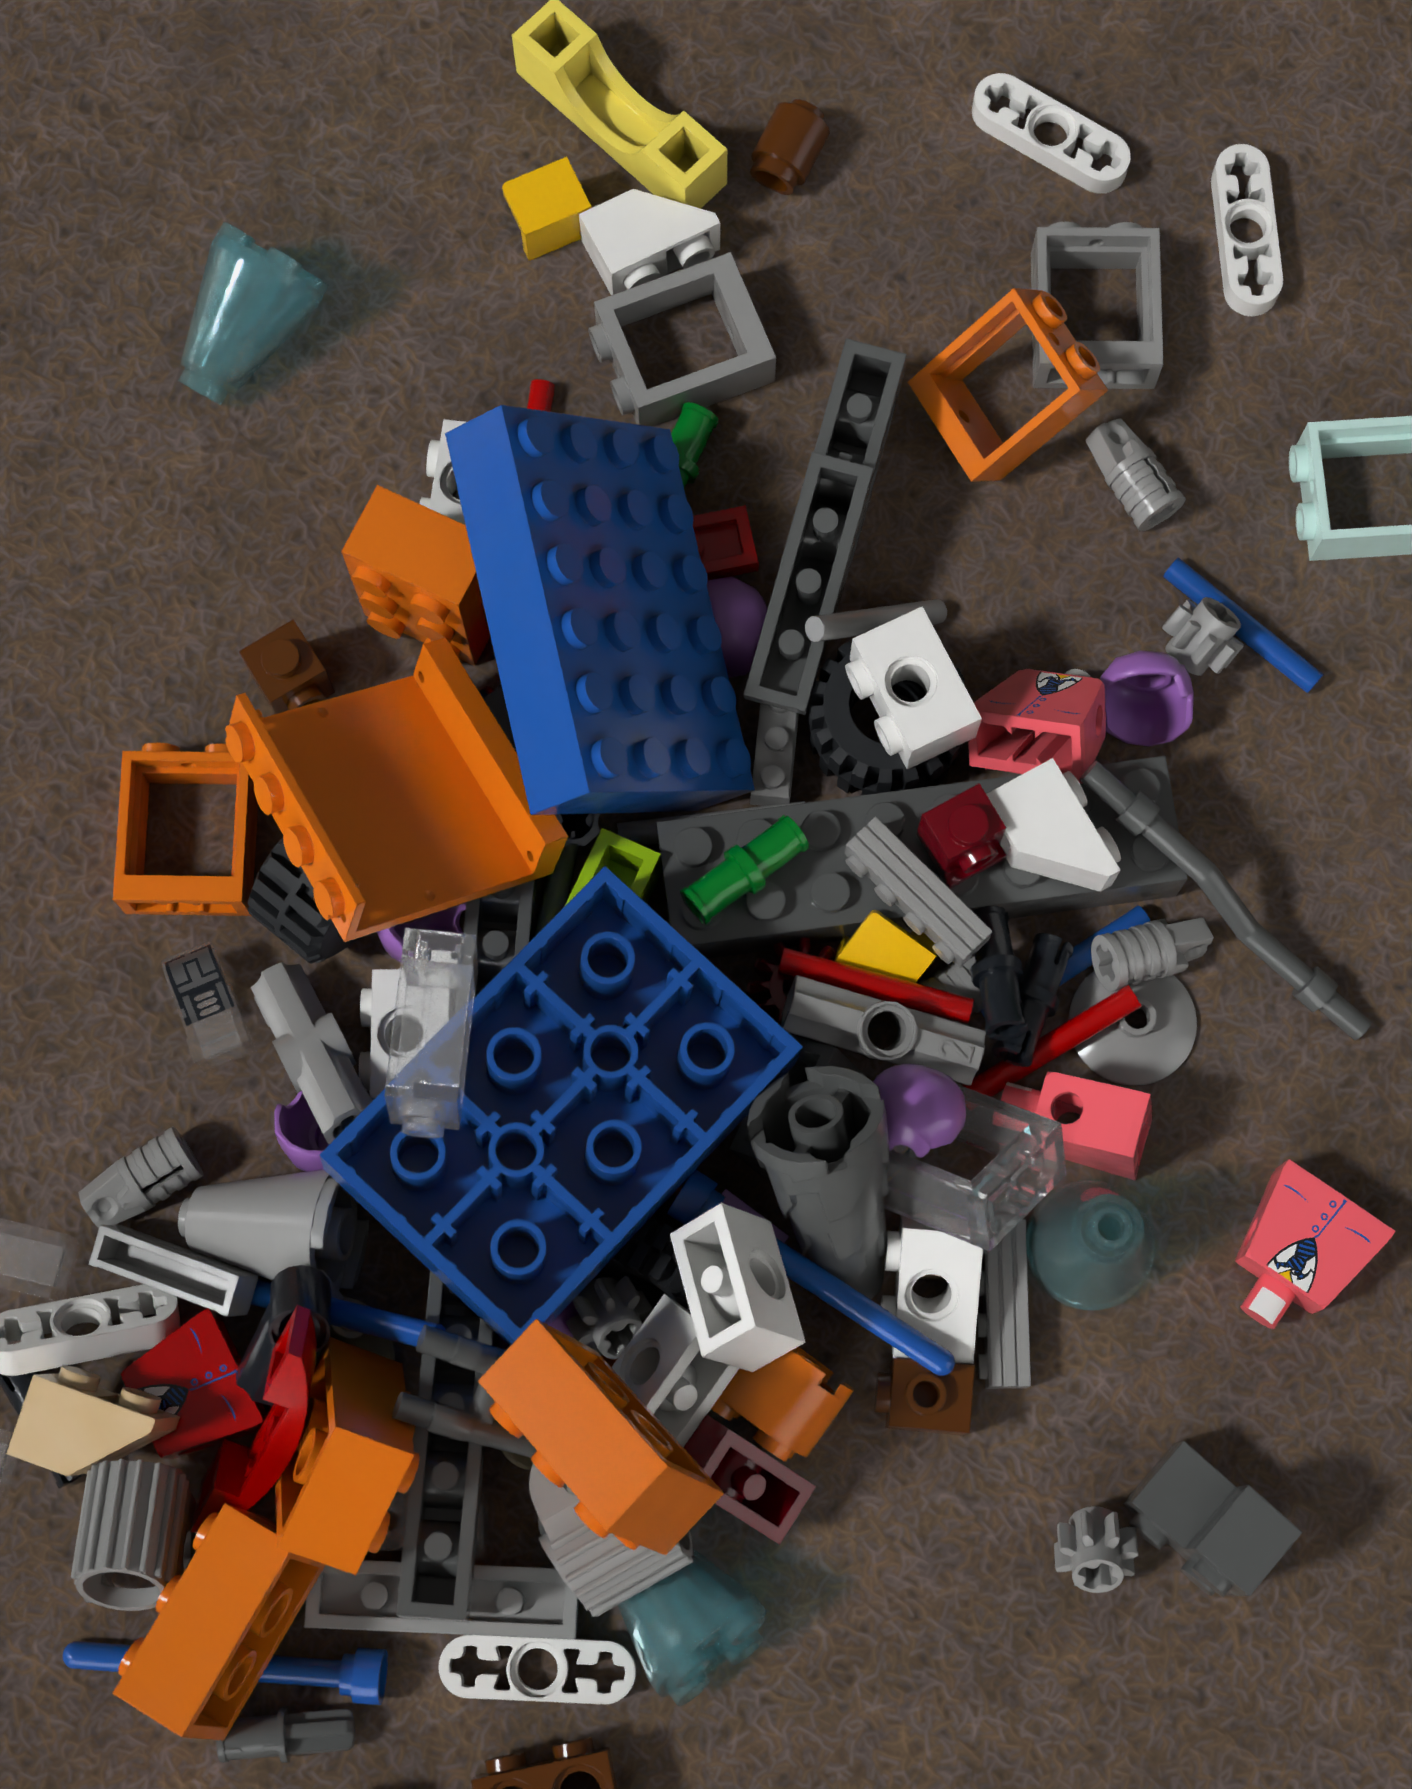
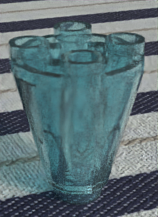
M223 222L210 245L180 365L185 369L178 379L183 385L220 406L227 394L234 395L319 306L329 286L321 279L303 270V265L273 247H270L267 251L255 244V239L226 222Z
M694 1548L693 1556H691L694 1562L618 1605L650 1684L661 1697L671 1696L677 1706H682L698 1696L710 1683L707 1675L728 1659L732 1665H737L752 1655L764 1641L757 1631L763 1625L767 1612L761 1602L753 1593Z

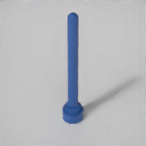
M696 1169L679 1192L667 1215L682 1225H686L720 1203H723L726 1196L716 1191L718 1183ZM776 1238L785 1272L789 1279L934 1374L945 1376L952 1372L955 1366V1358L950 1351Z
M74 1641L65 1647L62 1656L64 1663L72 1669L118 1672L121 1660L131 1645ZM358 1647L356 1654L344 1653L342 1660L273 1655L258 1682L339 1688L340 1695L351 1696L352 1703L381 1705L386 1690L388 1654L386 1649Z

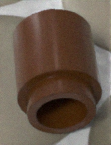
M795 99L792 103L782 102L777 104L751 154L754 164L750 169V174L759 184L780 194L790 195L796 186L805 183L830 134L829 127L823 121L824 114L815 105L801 99Z

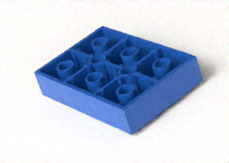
M500 405L445 433L530 814L698 811L754 791L755 787L750 770L751 758L744 744L736 711V694L727 673L721 647L722 635L715 622L707 588V572L701 562L693 529V512L686 499L678 465L679 453L672 440L670 429Z
M604 866L319 1156L324 1170L511 1346L535 1319L550 1325L749 1114V1110L756 1097L768 1085L784 1076L795 1065L803 1046Z

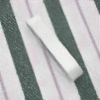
M1005 73L992 74L985 77L976 87L972 105V116L977 126L984 132L1090 192L1102 194L1114 191L1125 180L1131 154L1127 143L1120 136L1012 75ZM1001 96L1010 99L1009 108L1003 107L998 113L989 109L990 102H997ZM1026 109L1032 110L1027 116L1025 128L1020 129L1017 127L1019 117L1024 118ZM1053 122L1065 130L1067 139L1059 145H1045L1036 138L1034 129L1042 123ZM1079 137L1084 140L1082 149L1078 148L1075 158H1071L1069 156L1072 154L1076 140ZM1103 153L1112 157L1111 166L1106 165L1101 171L1094 170L1091 167L1093 159L1098 160Z
M1236 144L1226 148L1219 155L1211 176L1223 290L1228 305L1234 311L1245 316H1258L1268 312L1274 306L1283 286L1270 167L1266 156L1259 149L1247 144ZM1233 166H1242L1244 175L1250 176L1245 190L1246 199L1236 201L1240 192L1237 177L1230 175ZM1240 218L1251 219L1259 224L1263 237L1253 243L1242 242L1234 237L1230 224ZM1257 259L1254 266L1255 280L1257 284L1264 285L1259 296L1252 295L1250 287L1243 285L1249 269L1248 261Z
M142 1284L1 1312L0 1374L17 1376L58 1368L62 1365L68 1366L152 1349L181 1327L177 1297ZM155 1314L153 1317L143 1318V1316ZM120 1320L121 1324L113 1325L112 1321ZM80 1323H95L99 1325L94 1332L86 1335L73 1336L65 1333L70 1327ZM52 1333V1338L44 1339V1334ZM21 1340L19 1343L9 1344L10 1342Z
M464 1635L455 1638L444 1648L439 1660V1675L444 1686L451 1693L462 1698L612 1704L624 1698L631 1690L636 1678V1664L632 1654L626 1647L611 1640ZM471 1645L477 1647L479 1659L499 1661L501 1656L498 1646H511L513 1649L506 1668L510 1689H498L496 1687L500 1676L498 1673L477 1675L475 1686L464 1685L463 1674L452 1671L453 1659L463 1657L466 1652V1646ZM541 1648L547 1650L554 1656L557 1662L558 1672L556 1679L547 1688L532 1689L525 1685L519 1676V1662L522 1656L531 1649ZM565 1649H579L580 1654L576 1664L582 1665L597 1664L600 1652L613 1653V1663L617 1666H624V1679L614 1680L611 1685V1691L602 1692L598 1691L597 1679L576 1677L578 1692H565L563 1687L569 1674V1662Z

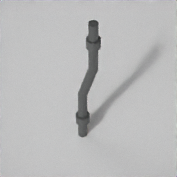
M1095 761L1084 772L1080 781L1117 813L1114 819L1134 837L1142 834L1199 885L1236 937L1294 988L1292 995L1311 1012L1320 1010L1353 1040L1359 1039L1367 1032L1372 1022L1336 991L1338 987L1337 982L1318 966L1312 969L1260 925L1215 863L1158 814L1160 807L1141 790L1133 793L1098 761Z

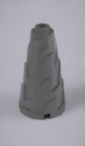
M835 1066L805 1068L808 1081L793 1086L790 1084L789 1074L787 1073L768 1085L756 1097L749 1110L747 1126L755 1156L760 1168L766 1167L783 1219L789 1217L800 1253L803 1256L807 1255L809 1260L864 1296L872 1299L880 1292L884 1281V1255L887 1250V1230L883 1197L889 1194L886 1162H889V1139L884 1098L881 1101L879 1087L863 1074L848 1068Z

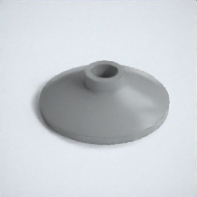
M1093 971L1084 979L1075 992L1070 1005L1068 1020L1117 991L1111 992L1106 990L1098 980L1095 971ZM1174 975L1155 978L1148 982H1140L1137 985L1130 986L1142 1005L1139 1009L1146 1014L1147 1024L1145 1027L1140 1029L1132 1028L1127 1024L1124 1017L1074 1047L1079 1057L1092 1071L1114 1083L1140 1086L1160 1081L1175 1072L1182 1065L1191 1052L1195 1041L1197 1017L1188 991Z

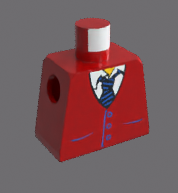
M207 1308L199 1312L121 1372V1377L126 1387L158 1396L162 1399L159 1406L160 1410L180 1416L176 1430L152 1442L160 1458L176 1459L222 1444L224 1439L231 1441L258 1432L268 1415V1411L263 1403L252 1401L250 1395L243 1388L236 1385V1372L242 1358L221 1314Z

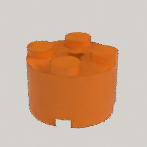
M798 1346L754 1372L739 1368L711 1409L728 1421H731L733 1417L738 1419L740 1415L759 1428L753 1439L771 1454L786 1462L788 1458L792 1459L795 1453L803 1457L809 1456L852 1395L854 1389L846 1382L841 1383L836 1391L826 1383L834 1372Z

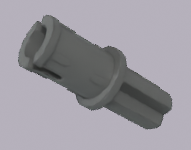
M280 1707L276 1715L237 1718L225 1740H216L219 1762L223 1763L229 1762V1760L279 1756L281 1763H289L292 1755L348 1751L354 1747L355 1719L352 1711L349 1709L290 1713L288 1707Z

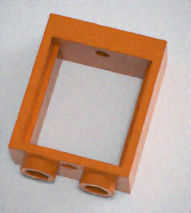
M1013 288L908 381V384L971 482L1000 481L1108 391L1097 374L1100 371L1098 360L1084 344L1076 342L1064 323L1067 320L1064 308L1054 296L1046 291ZM1027 324L1068 389L1003 443L963 379Z
M147 743L142 745V751H122L113 901L125 914L251 916L248 912V900L254 884L258 802L255 797L254 783L242 762L237 763L233 760L226 744H209L205 746V752H180L178 746L168 743ZM150 783L236 785L231 876L144 875Z

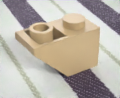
M62 1365L59 1373L33 1375L6 1454L64 1476L87 1474V1471L91 1470L93 1464L103 1462V1460L117 1461L176 1430L180 1416L160 1410L159 1406L162 1399L158 1396L129 1387H122L119 1395L98 1387L101 1380L99 1375L77 1367Z

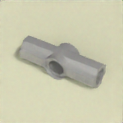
M280 962L262 971L259 980L251 989L268 1028H271L276 1038L272 1043L296 1092L302 1091L329 1145L372 1102V1099L353 1068L356 1065V1061L332 1013L326 1015L301 964L286 965Z
M795 975L791 988L788 991L780 1025L788 1033L856 1052L871 1059H879L896 1065L918 1064L934 1068L950 1076L954 1082L968 1086L971 1085L976 1072L979 1070L985 1049V1030L910 1009L897 1002L883 1001L799 975ZM884 1011L894 1018L898 1031L895 1041L889 1047L879 1049L869 1040L867 1033L868 1024L877 1013Z

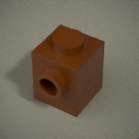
M294 619L239 651L251 676L275 714L324 701L325 698L335 693L326 670Z
M894 1358L890 1362L889 1373L878 1372L874 1412L886 1413L885 1428L961 1436L970 1434L975 1365L955 1364L951 1373L939 1376L913 1359Z

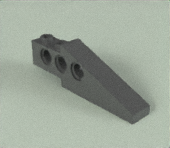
M845 339L814 452L811 453L747 680L744 699L806 715L813 685L817 679L828 640L811 641L806 635L805 624L811 616L837 613L869 508L872 489L904 379L907 354Z

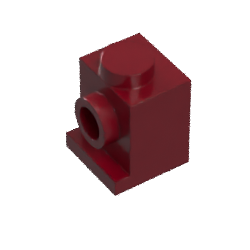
M980 783L923 813L916 835L949 889L1004 860L1007 856L1000 845L1006 831V826Z

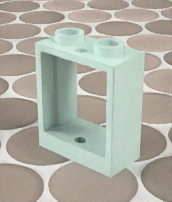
M1412 416L1308 422L1297 444L1290 447V477L1293 483L1300 482L1302 503H1299L1296 509V530L1300 541L1307 540L1310 561L1412 554V525L1331 530L1322 459L1412 453Z

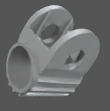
M119 1459V1461L103 1460V1462L93 1464L91 1470L87 1471L71 1571V1579H75L74 1585H76L77 1591L86 1603H94L102 1607L123 1611L151 1609L156 1607L157 1600L167 1583L175 1575H182L196 1552L193 1549L196 1533L191 1532L196 1502L191 1490L188 1489L189 1481L186 1480L184 1471L162 1463L144 1462L141 1459L137 1461H126L125 1459ZM119 1572L136 1575L149 1580L155 1586L148 1588L115 1587L112 1581L113 1573Z
M534 1464L532 1465L529 1478L530 1496L546 1534L539 1537V1541L558 1573L582 1602L586 1611L589 1610L593 1617H598L694 1562L691 1557L693 1556V1545L690 1530L666 1556L641 1545L635 1551L631 1550L611 1533L605 1539L601 1538L574 1511V1507L580 1500L566 1484L562 1488L556 1486Z

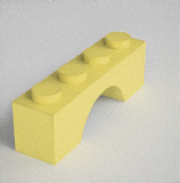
M549 0L512 34L517 73L653 195L702 208L727 185V148L685 111L677 115H671L657 109L640 96L615 68L606 54L597 33L561 1Z

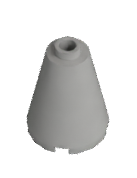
M322 1169L199 1186L193 1192L191 1198H186L180 1207L178 1230L180 1235L186 1238L187 1245L191 1251L273 1280L280 1271L287 1267L297 1265L312 1266L322 1271L329 1279L331 1297L342 1300L344 1297L339 1289H353L358 1280L365 1257L369 1220L357 1219V1201Z

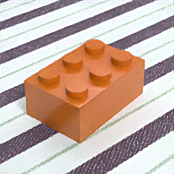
M377 485L341 551L363 612L368 616L367 623L378 632L394 639H399L402 633L424 643L446 638L458 659L475 666L490 638V632L466 525Z
M538 1319L532 1322L478 1380L480 1385L495 1401L489 1408L492 1416L513 1436L520 1438L524 1435L537 1450L531 1456L533 1464L556 1486L562 1488L566 1484L580 1500L574 1507V1511L601 1538L605 1539L611 1533L631 1550L635 1551L641 1545L666 1556L724 1494L596 1350Z
M329 1337V1341L323 1347L315 1364L305 1424L299 1444L290 1463L275 1483L277 1548L353 1575L357 1574L368 1551L372 1553L378 1552L389 1528L390 1513L387 1511L396 1492L405 1494L409 1490L415 1478L420 1459L419 1453L414 1452L413 1447L415 1425L393 1419L392 1417L399 1394L401 1392L411 1394L406 1391L402 1363Z
M224 1503L219 1513L214 1512L210 1514L200 1526L193 1541V1549L196 1550L184 1573L182 1575H175L162 1590L156 1603V1611L159 1615L146 1637L138 1638L123 1656L118 1669V1674L122 1678L112 1693L182 1738L225 1740L325 1567V1564L277 1548L276 1523L264 1516Z

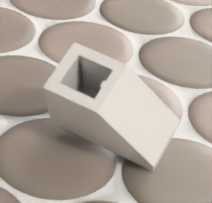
M631 189L579 214L581 241L611 295L661 278L682 267L685 269L710 260L715 252L720 250V221L714 212L636 189Z
M1053 758L986 794L1006 826V831L1000 845L1007 855L1006 859L1011 867L1099 892L1112 886L1120 872V868L1117 865L1121 861L1119 849L1110 833L1102 826L1096 829L1083 807L1087 806V798L1077 778L1070 771L1062 774Z

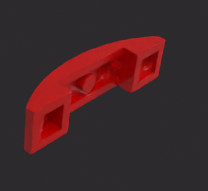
M299 1305L296 1306L272 1350L263 1400L274 1404L250 1448L224 1439L204 1475L199 1489L191 1532L197 1533L205 1519L214 1512L219 1513L224 1503L246 1511L250 1509L272 1488L290 1463L304 1429L316 1363V1335L310 1309Z

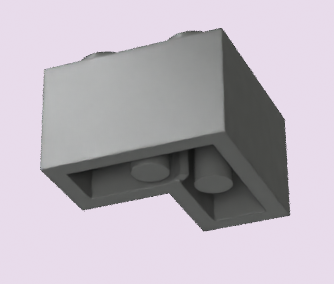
M1185 1441L1173 1443L1123 1503L1135 1514L1129 1521V1525L1135 1527L1136 1532L1158 1550L1165 1543L1169 1544L1187 1560L1180 1570L1196 1586L1210 1596H1213L1216 1592L1222 1597H1225V1595L1250 1597L1303 1533L1251 1486L1236 1487Z

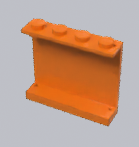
M446 638L423 643L412 676L267 717H263L259 709H254L246 693L236 695L230 723L225 728L227 749L235 762L243 763L254 783V793L259 807L265 814H272L283 834L284 847L288 858L294 866L302 867L313 887L315 903L324 919L332 920L344 943L553 874L568 835L555 815L530 814L517 753Z

